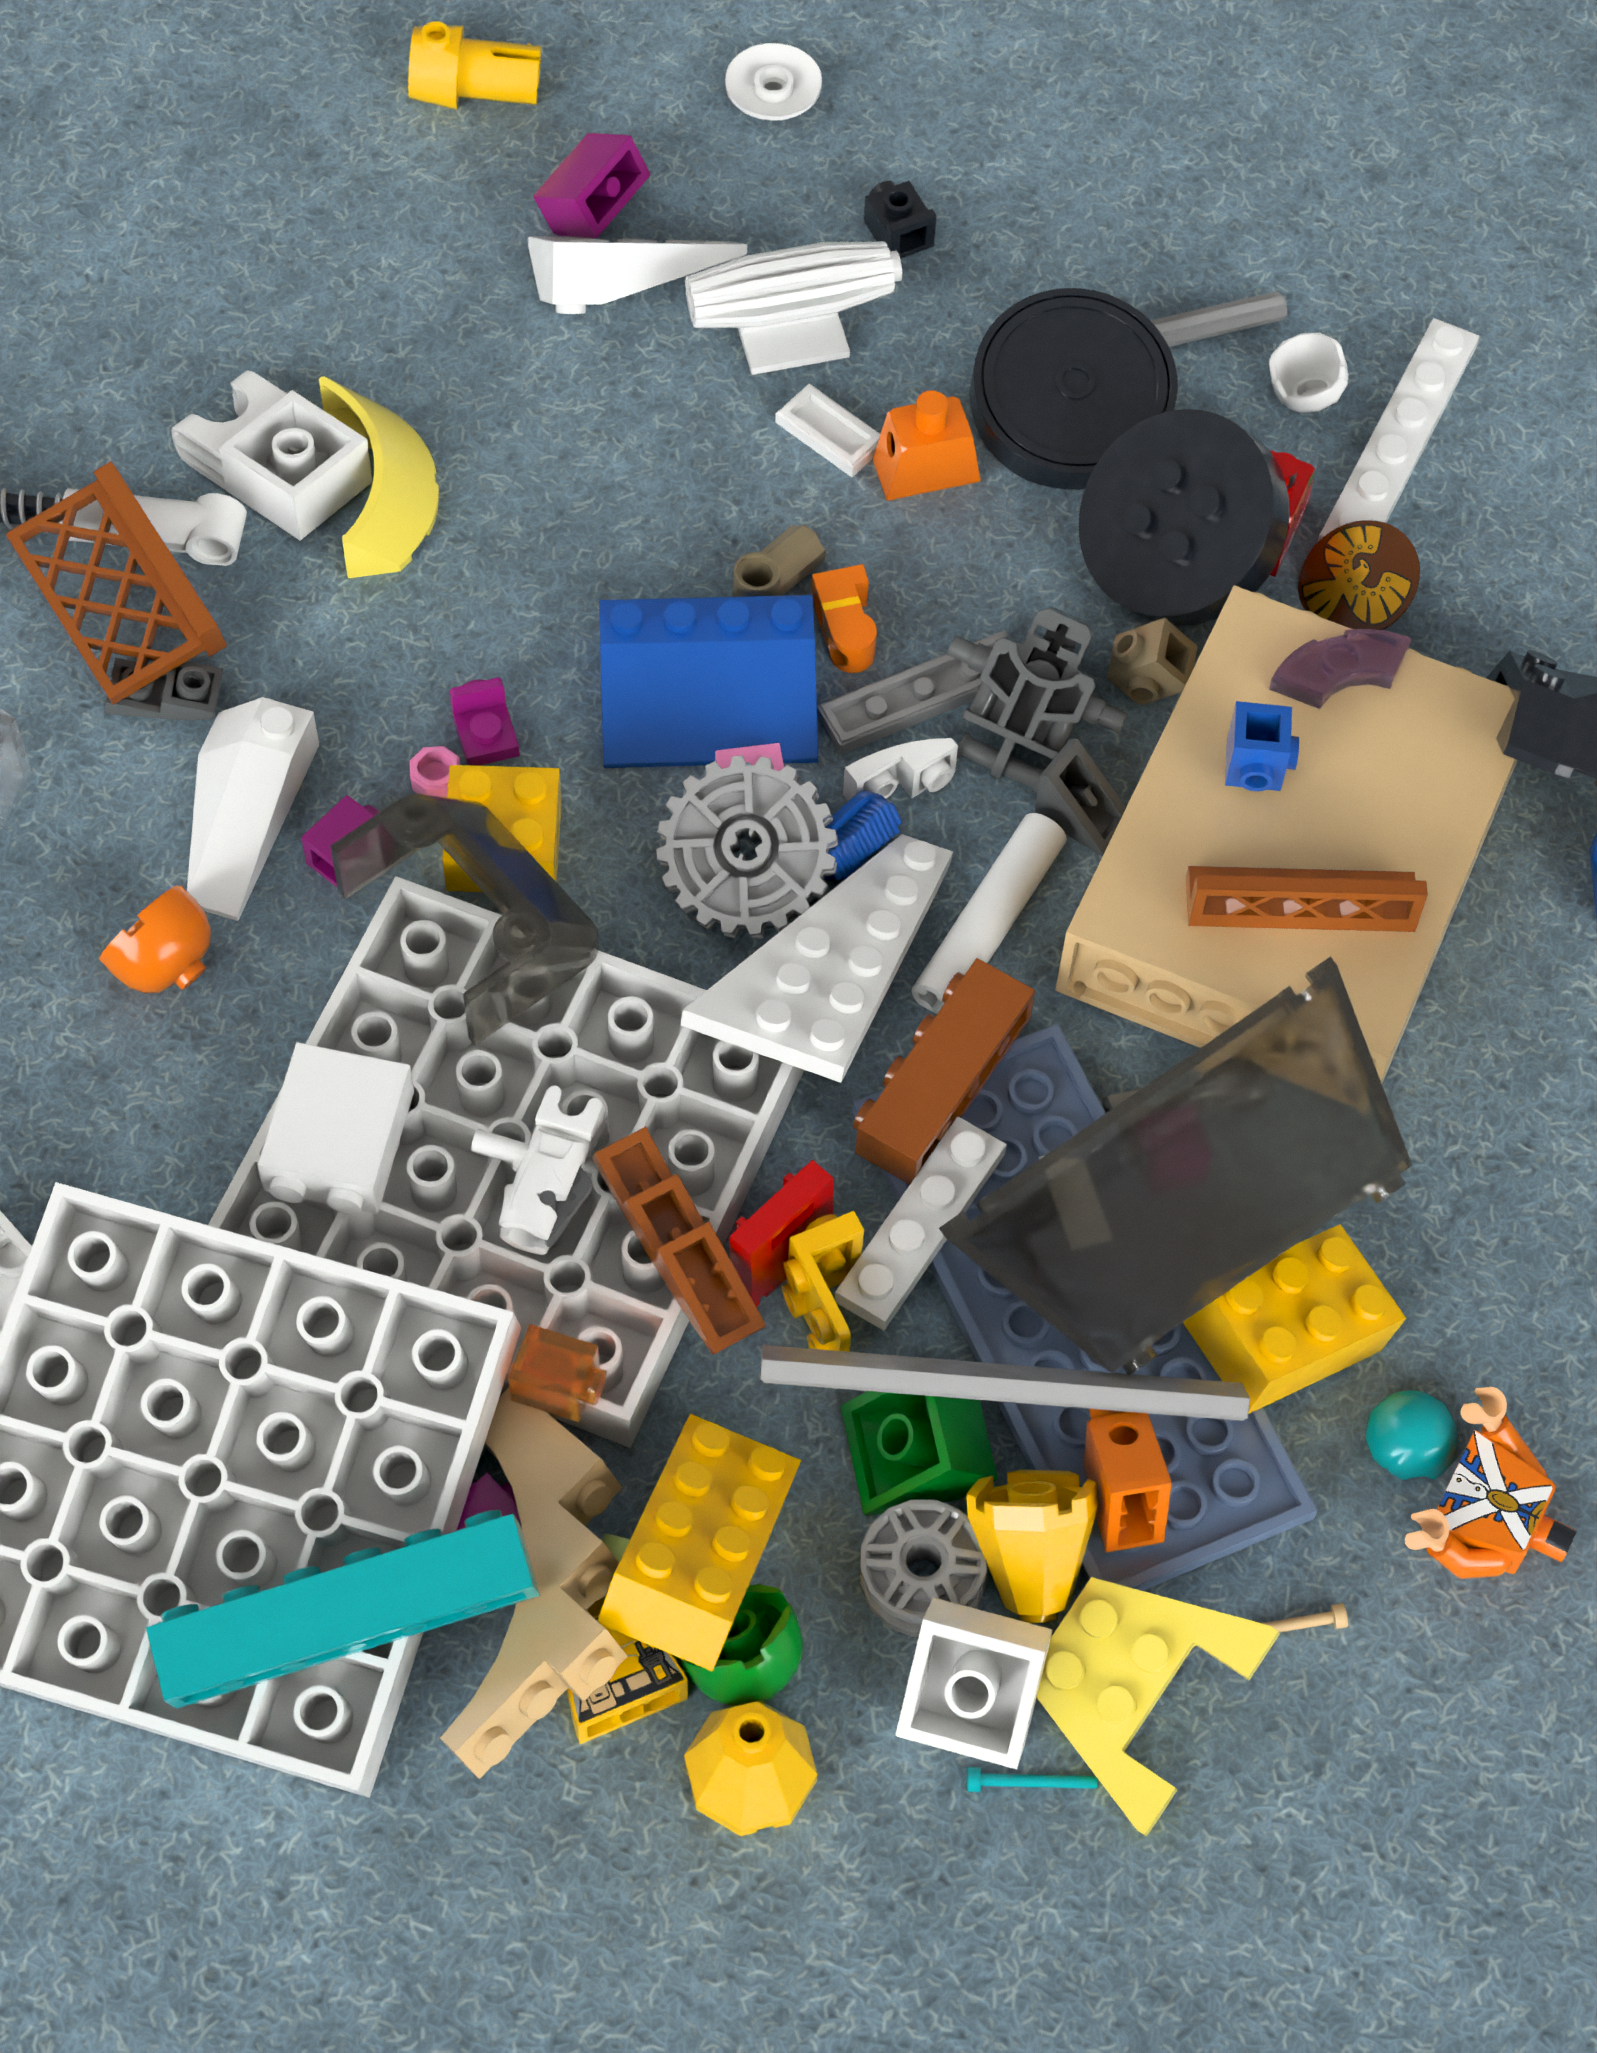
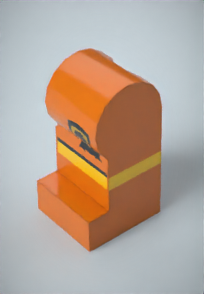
M863 564L812 574L813 607L829 657L835 667L847 673H859L867 670L873 664L876 654V625L873 619L864 613L862 608L867 606L869 580Z

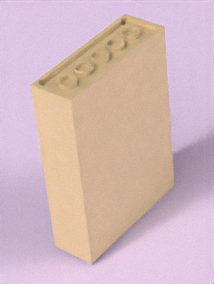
M1234 585L1066 931L1055 991L1234 1062H1253L1261 1066L1272 1077L1363 1113L1370 1114L1518 761L1504 755L1496 740L1514 701L1509 686L1475 675L1467 669L1454 667L1421 655L1413 649L1402 648L1372 637L1362 630L1351 629L1321 618L1313 612L1299 610L1272 600L1262 593L1251 592ZM1236 701L1292 707L1291 736L1299 737V754L1296 769H1286L1281 791H1249L1243 787L1225 786L1227 737ZM1188 866L1415 872L1416 880L1427 882L1428 896L1415 932L1188 926L1186 874Z

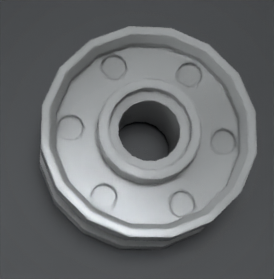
M909 1500L888 1508L870 1525L861 1545V1589L870 1610L887 1627L910 1637H919L923 1618L933 1597L974 1609L978 1608L985 1592L987 1561L983 1556L968 1517L960 1509L938 1500ZM918 1560H927L934 1563L939 1570L931 1576L919 1577L914 1575L908 1567Z

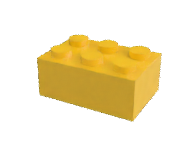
M1339 1224L1203 1285L1181 1318V1321L1223 1382L1243 1383L1250 1397L1248 1412L1250 1414L1381 1351L1405 1321L1406 1317L1342 1225Z

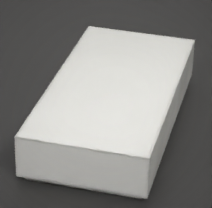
M810 383L776 413L775 422L851 477L856 475L873 459L880 433Z

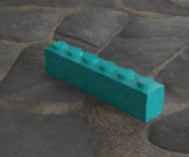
M501 1510L486 1511L464 1521L465 1529L442 1535L440 1529L421 1531L405 1538L406 1547L382 1554L378 1547L363 1549L343 1558L345 1566L322 1573L319 1566L298 1569L283 1576L284 1585L261 1592L258 1585L244 1586L223 1594V1603L199 1610L198 1604H188L163 1612L161 1614L162 1622L146 1627L164 1701L176 1709L540 1596L519 1522L513 1514L502 1517Z

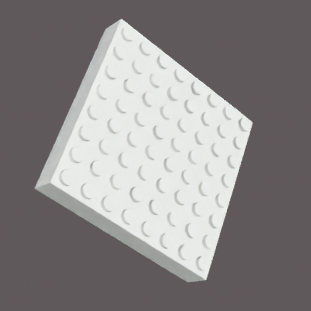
M395 876L306 1042L308 1045L410 1065L414 1094L378 1214L364 1211L353 1215L344 1214L333 1210L325 1203L305 1199L299 1203H290L279 1200L272 1196L270 1192L264 1191L258 1162L281 1093L280 1090L208 1225L514 1312L522 1329L500 1396L514 1384L553 1418L631 1448L689 1319L641 1245L595 1165L592 1156H587L582 1168L592 1181V1192L569 1221V1225L554 1245L549 1248L547 1254L540 1255L517 1249L499 1237L502 1226H499V1220L505 1197V1187L508 1184L514 1183L517 1172L513 1171L512 1163L471 1151L473 1137L477 1129H481L529 1144L536 1128V1114L547 1089L553 1085L561 1089L559 1104L562 1108V1113L568 1116L579 1115L584 1111L590 1099L598 1098L605 1107V1119L593 1154L646 1127L671 1174H678L703 1222H710L722 1246H724L804 1069L680 1026L683 1009L707 990Z
M55 1182L0 1333V1686L370 1798L423 1632L176 1709L163 1699L146 1627L161 1623V1614L175 1607L198 1604L199 1610L222 1604L223 1594L240 1587L258 1585L261 1592L284 1585L283 1576L298 1569L319 1566L322 1573L345 1566L343 1559L345 1556L363 1549L378 1547L381 1553L384 1554L406 1547L404 1539L421 1531L440 1529L442 1535L455 1532L522 1329L514 1312Z

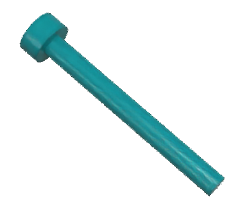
M967 1767L966 1791L980 1792L981 1786L1097 1789V1777L981 1773L980 1767Z

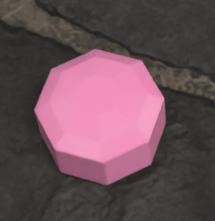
M445 746L423 747L409 761L412 790L426 801L447 800L450 765H460V757Z

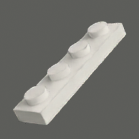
M957 1116L836 1290L835 1302L885 1331L1004 1157L1007 1144Z

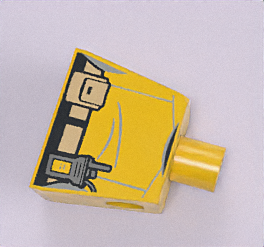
M604 1597L595 1601L586 1610L596 1620H598ZM602 1625L628 1657L616 1668L612 1678L606 1684L597 1688L584 1702L569 1688L566 1690L579 1743L582 1744L687 1700L688 1681L673 1655Z

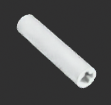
M1038 813L1025 815L912 987V995L919 1005L938 1014L945 1004L942 1001V997L953 976L957 972L965 975L976 958L988 964L1067 841L1065 832L1055 821Z

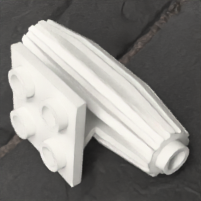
M820 242L746 255L687 276L685 286L688 309L695 328H738L751 375L849 358L850 350L838 312L893 293L895 289L894 282L902 280V266L897 250L890 251L886 242Z

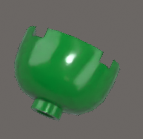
M761 1584L749 1585L713 1671L682 1659L684 1669L694 1684L705 1695L719 1703L737 1706L756 1701H768L785 1687L796 1674L800 1665L804 1643L797 1615L792 1605L787 1602L783 1592L778 1588Z

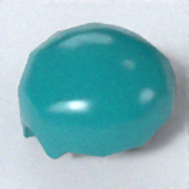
M1409 1390L1388 1395L1370 1412L1367 1420L1365 1441L1373 1460L1398 1479L1407 1480L1414 1477H1429L1434 1480L1443 1475L1456 1460L1459 1434L1454 1419L1443 1402L1426 1392Z

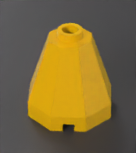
M1017 1470L1007 1473V1485L994 1487L993 1476L978 1479L968 1491L967 1513L969 1522L983 1556L987 1561L988 1568L1005 1608L1020 1615L1021 1620L1029 1623L1049 1622L1057 1617V1612L1065 1611L1070 1604L1098 1509L1097 1482L1087 1479L1084 1485L1080 1487L1079 1475L1071 1471Z
M763 1701L711 1712L684 1754L685 1766L696 1810L739 1836L756 1833L758 1829L771 1826L776 1828L791 1824L817 1782V1771L805 1726Z

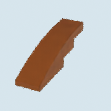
M644 1127L595 1152L592 1159L622 1213L670 1292L711 1354L715 1355L765 1328L764 1320L709 1221L703 1222L678 1174H671L647 1128Z

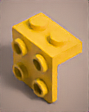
M855 1211L837 1217L835 1214L822 1216L810 1223L804 1232L790 1237L788 1261L783 1263L787 1284L782 1286V1293L793 1317L804 1316L812 1332L807 1335L809 1349L850 1352V1330L829 1289L843 1282L862 1254L864 1229Z

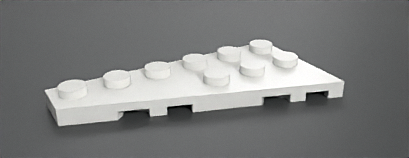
M901 834L684 1008L680 1026L841 1083L948 871L953 851Z

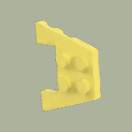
M1091 1577L1050 1639L1036 1698L1136 1830L1147 1837L1177 1792V1789L1125 1753L1126 1748L1194 1646H1198L1247 1680H1250L1280 1634L1278 1630L1266 1624Z

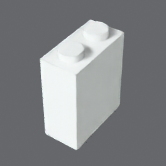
M296 1042L258 1162L264 1191L270 1192L272 1196L279 1200L290 1203H299L303 1199L325 1203L333 1210L344 1214L353 1215L360 1213V1211L378 1214L414 1094L410 1065Z

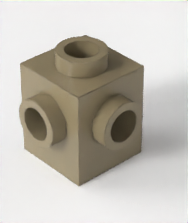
M1166 618L1115 635L1107 679L1137 704L1145 705L1183 691L1194 669L1198 646Z

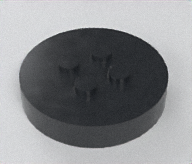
M1081 288L1048 290L1031 295L1015 303L1004 311L989 327L980 343L975 358L970 386L971 412L978 433L987 448L997 460L1013 473L1027 481L1046 487L1083 490L1099 459L1117 438L1147 418L1174 410L1178 391L1176 365L1171 350L1160 331L1144 314L1130 304L1109 294Z
M1194 409L1173 410L1152 416L1139 422L1117 438L1099 459L1090 475L1082 496L1079 512V540L1084 561L1091 576L1105 594L1121 606L1154 622L1166 618L1174 626H1190L1215 620L1219 617L1234 585L1251 592H1256L1275 567L1282 552L1289 525L1290 511L1287 485L1277 461L1265 445L1229 419L1212 412Z

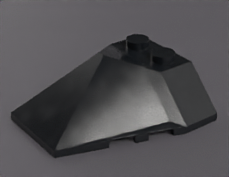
M1528 650L1525 656L1509 651L1486 677V679L1509 686L1514 697L1511 708L1496 737L1502 753L1569 778L1572 771L1575 770L1596 778L1594 784L1597 786V677L1556 669L1558 663L1555 660L1536 651Z

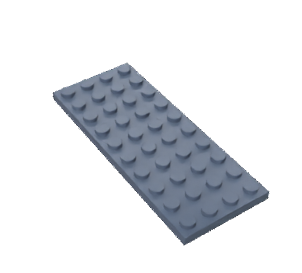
M1059 1024L1016 1039L962 1117L965 1121L1007 1144L1005 1155L929 1265L976 1362L1222 1381L1181 1321V1318L1200 1289ZM883 1091L854 1101L852 1109L854 1117H856L867 1099L870 1098L876 1101ZM1080 1147L1115 1242L1073 1253L1039 1157ZM880 1168L898 1203L909 1187V1184ZM996 1401L1030 1470L1071 1471L1079 1475L1080 1487L1084 1485L1087 1480L1084 1468L1087 1421L1091 1419L1088 1408ZM1263 1408L1248 1414V1419H1244V1421L1148 1413L1172 1482L1164 1543L1105 1553L1097 1517L1095 1516L1080 1572L1086 1584L1093 1577L1144 1591L1311 1521L1315 1518L1318 1510Z

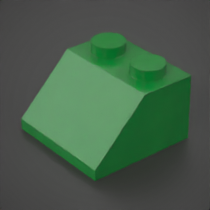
M866 1391L840 1406L863 1514L866 1516L882 1514L888 1508L909 1500H938L943 1503L956 1501L967 1496L968 1491L978 1479L993 1476L994 1481L998 1480L980 1400Z

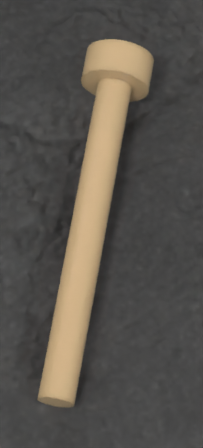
M1340 1603L1331 1605L1330 1612L1262 1624L1272 1626L1279 1633L1327 1624H1334L1335 1629L1348 1627V1617L1345 1605Z

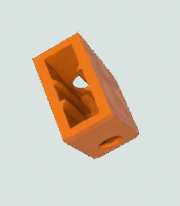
M926 391L918 396L916 404L893 408L887 413L873 456V463L886 501L980 482L974 440L959 398L954 396L946 398L945 395L938 391Z
M1089 1409L1091 1419L1087 1421L1084 1468L1087 1479L1097 1482L1098 1509L1096 1517L1105 1553L1164 1543L1172 1482L1149 1414Z

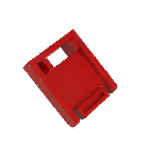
M811 1160L795 1176L789 1172L783 1178V1187L748 1220L740 1217L736 1221V1231L729 1236L730 1260L756 1307L760 1305V1298L763 1295L768 1297L787 1279L783 1263L788 1261L790 1237L804 1232L807 1226L816 1219L833 1214L834 1178L814 1160Z

